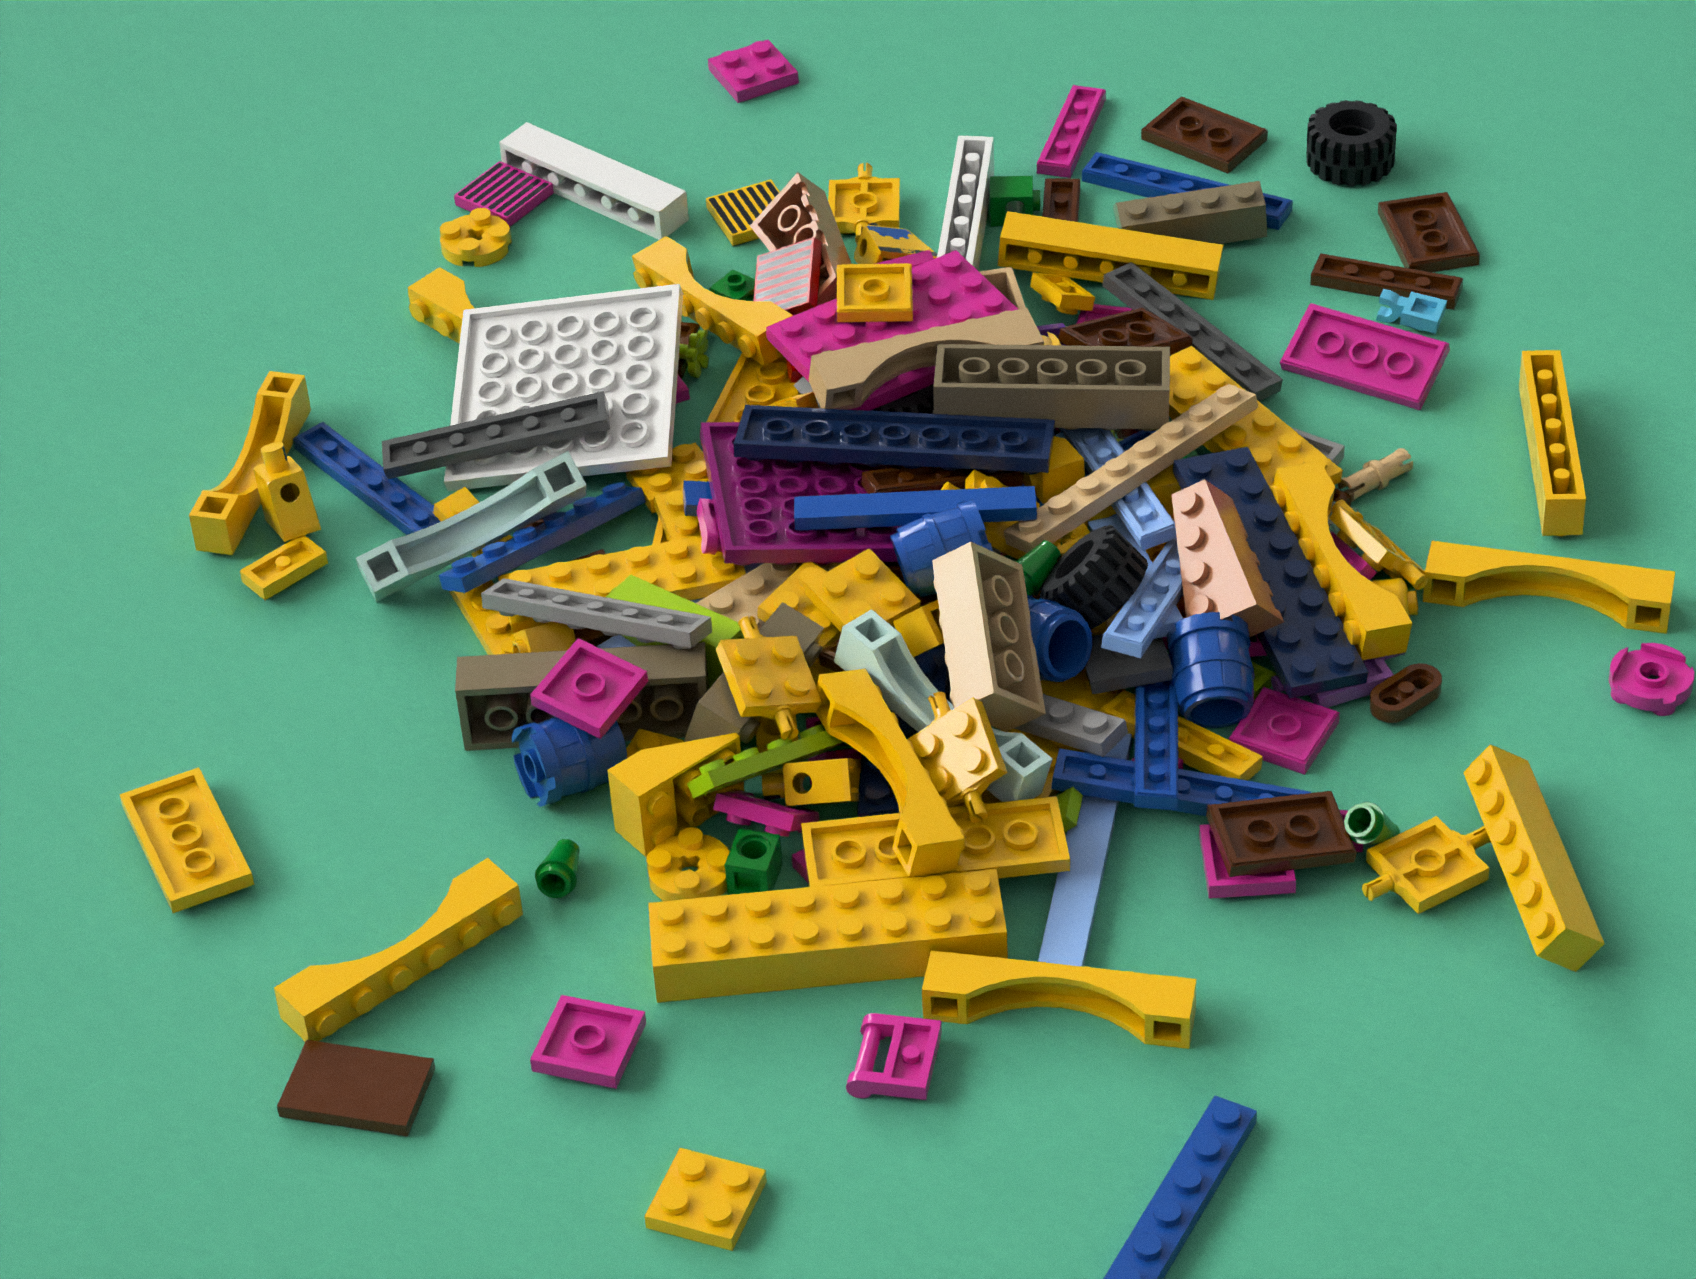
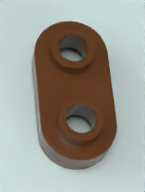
M1423 663L1405 667L1372 689L1370 694L1371 714L1376 719L1387 723L1405 720L1440 696L1442 685L1441 673L1435 667Z

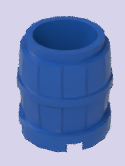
M973 499L957 503V508L935 514L928 513L922 515V518L897 528V533L890 535L907 588L915 596L919 595L920 598L937 594L933 583L935 577L932 560L969 542L993 551L984 531L986 529Z
M1027 595L1031 617V635L1036 649L1040 680L1063 682L1075 677L1084 669L1091 654L1092 632L1088 623L1080 613L1062 606L1058 602L1041 598L1035 599L1033 596Z
M1220 612L1195 614L1178 621L1175 624L1176 631L1173 634L1169 631L1167 634L1168 650L1172 658L1173 667L1172 684L1175 687L1179 711L1186 720L1203 728H1221L1239 723L1248 716L1254 704L1253 680L1255 675L1249 653V647L1251 646L1247 622L1239 616L1232 615V622L1221 620Z
M557 717L539 724L533 722L515 728L512 734V743L519 742L520 753L513 755L519 779L530 799L537 796L540 798V801L536 804L539 807L560 801L561 797L593 790L595 787L609 782L607 770L627 759L625 740L617 721L601 739Z

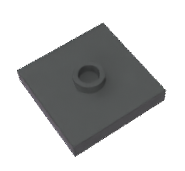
M1103 634L1092 636L1090 658L1084 667L1092 694L1172 680L1173 668L1163 638L1153 639L1140 659L1101 648Z

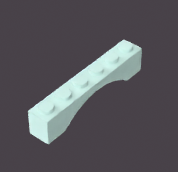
M569 451L533 468L518 480L478 504L425 529L392 539L356 557L358 568L377 602L585 497L587 485Z
M872 609L844 625L834 662L845 671L866 669L874 684L880 687L882 698L887 706L917 732L930 725L934 721L935 716L928 698L930 695L934 696L933 693L939 691L920 669L901 633ZM947 700L950 710H954V706ZM992 728L1008 773L992 782L987 787V790L1001 802L1034 799L1043 791L1053 758L1022 733L1004 732Z

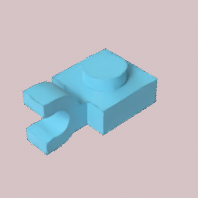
M1383 289L1379 303L1390 308L1381 306L1376 321L1390 323L1400 317V325L1436 334L1445 314L1447 300L1411 292L1407 298L1399 296L1391 290Z

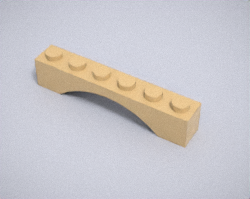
M1028 308L1004 311L996 315L978 319L972 318L960 323L942 327L936 326L920 332L906 335L900 334L884 340L870 343L864 342L856 346L834 351L828 350L812 355L809 383L821 408L848 410L861 407L870 394L885 382L912 370L935 366L937 344L1043 345L1044 340Z

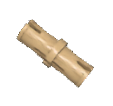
M1399 448L1380 460H1370L1364 463L1363 469L1346 478H1342L1341 482L1338 483V489L1348 486L1349 488L1343 492L1351 495V502L1373 489L1378 488V490L1387 487L1390 480L1413 469V461H1409L1406 464L1402 463L1412 457L1408 451Z

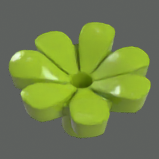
M698 330L697 333H691L688 345L680 344L679 359H686L688 373L695 378L700 377L701 367L705 369L708 367L709 357L704 355L708 349L707 330Z

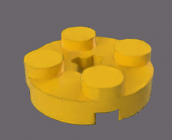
M486 208L474 209L469 215L444 222L440 226L442 254L446 260L458 266H463L462 261H474V267H483L496 263L509 252L508 245L512 243L508 223L500 217L491 215L490 210Z
M695 827L684 828L678 835L664 840L647 854L646 862L650 888L663 901L721 896L727 891L725 863L730 851L720 840L709 835H703L700 829ZM689 866H694L698 868L697 871H693L690 869L682 871L683 868Z

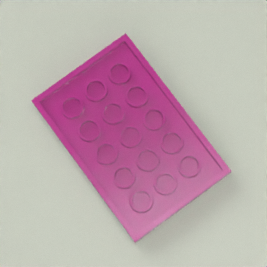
M955 250L912 267L913 321L837 322L836 298L767 326L766 336L768 341L809 382L812 355L828 350L834 351L848 348L864 342L870 343L884 340L900 334L906 335L920 332L936 326L942 327L960 323L972 318L978 319L996 315L1004 311L1018 310V308ZM935 366L912 370L885 382L870 394L861 407L848 410L870 411L934 384Z

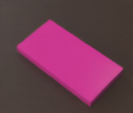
M1310 303L1280 360L1281 369L1421 410L1450 351V347L1447 342Z

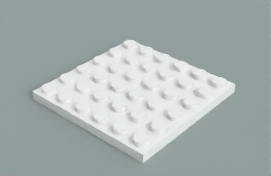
M680 284L463 310L450 426L604 391L608 401L610 430L446 466L444 483L447 490L456 491L463 487L474 489L510 485L533 468L569 451L581 476L671 467L683 292Z

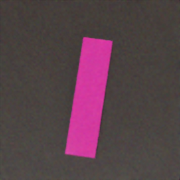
M1077 85L1072 86L1037 161V174L1071 178L1106 101V90Z

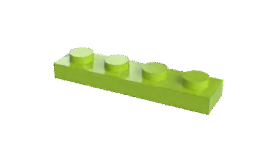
M820 724L799 733L801 738L792 742L787 737L786 740L779 738L766 745L768 750L759 753L757 747H753L734 755L733 759L735 762L725 765L723 758L700 767L699 770L702 775L688 782L687 785L693 799L783 768L784 763L800 762L826 753L844 742L829 735L824 730L823 725Z

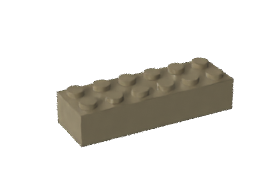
M937 344L933 386L934 414L1055 420V428L1067 430L1102 428L1104 430L1142 429L1144 431H1154L1169 422L1170 347Z
M705 642L697 643L695 647L690 649H676L672 644L600 648L647 671L648 683L616 720L624 740L631 741L638 729L674 738H685L697 703L709 690ZM567 650L457 657L455 693L464 750L519 748V742L512 743V734L515 728L533 722L539 724L554 718L555 716L533 706L530 694Z

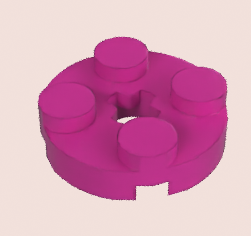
M1642 643L1640 650H1633L1629 653V647L1620 650L1613 657L1609 672L1611 697L1615 702L1627 704L1640 710L1652 711L1658 716H1669L1675 712L1676 706L1683 704L1690 697L1694 683L1693 667L1690 669L1685 663L1686 657L1680 651L1658 643ZM1656 675L1658 679H1648V677Z

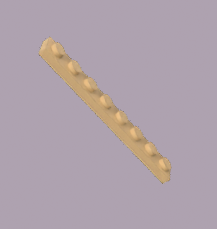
M1230 384L1220 387L1214 394L1200 403L1191 406L1188 411L1179 417L1165 423L1159 430L1145 439L1136 442L1133 447L1116 458L1108 460L1105 465L1087 477L1079 479L1076 484L1061 494L1050 498L1047 503L1037 509V520L1018 521L1005 529L1003 532L1006 544L1028 553L1043 540L1054 543L1174 464V460L1183 458L1257 409L1256 394Z

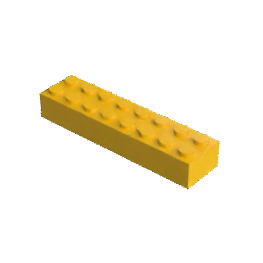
M997 869L648 903L657 1003L924 977L931 950L1008 959L1007 929Z

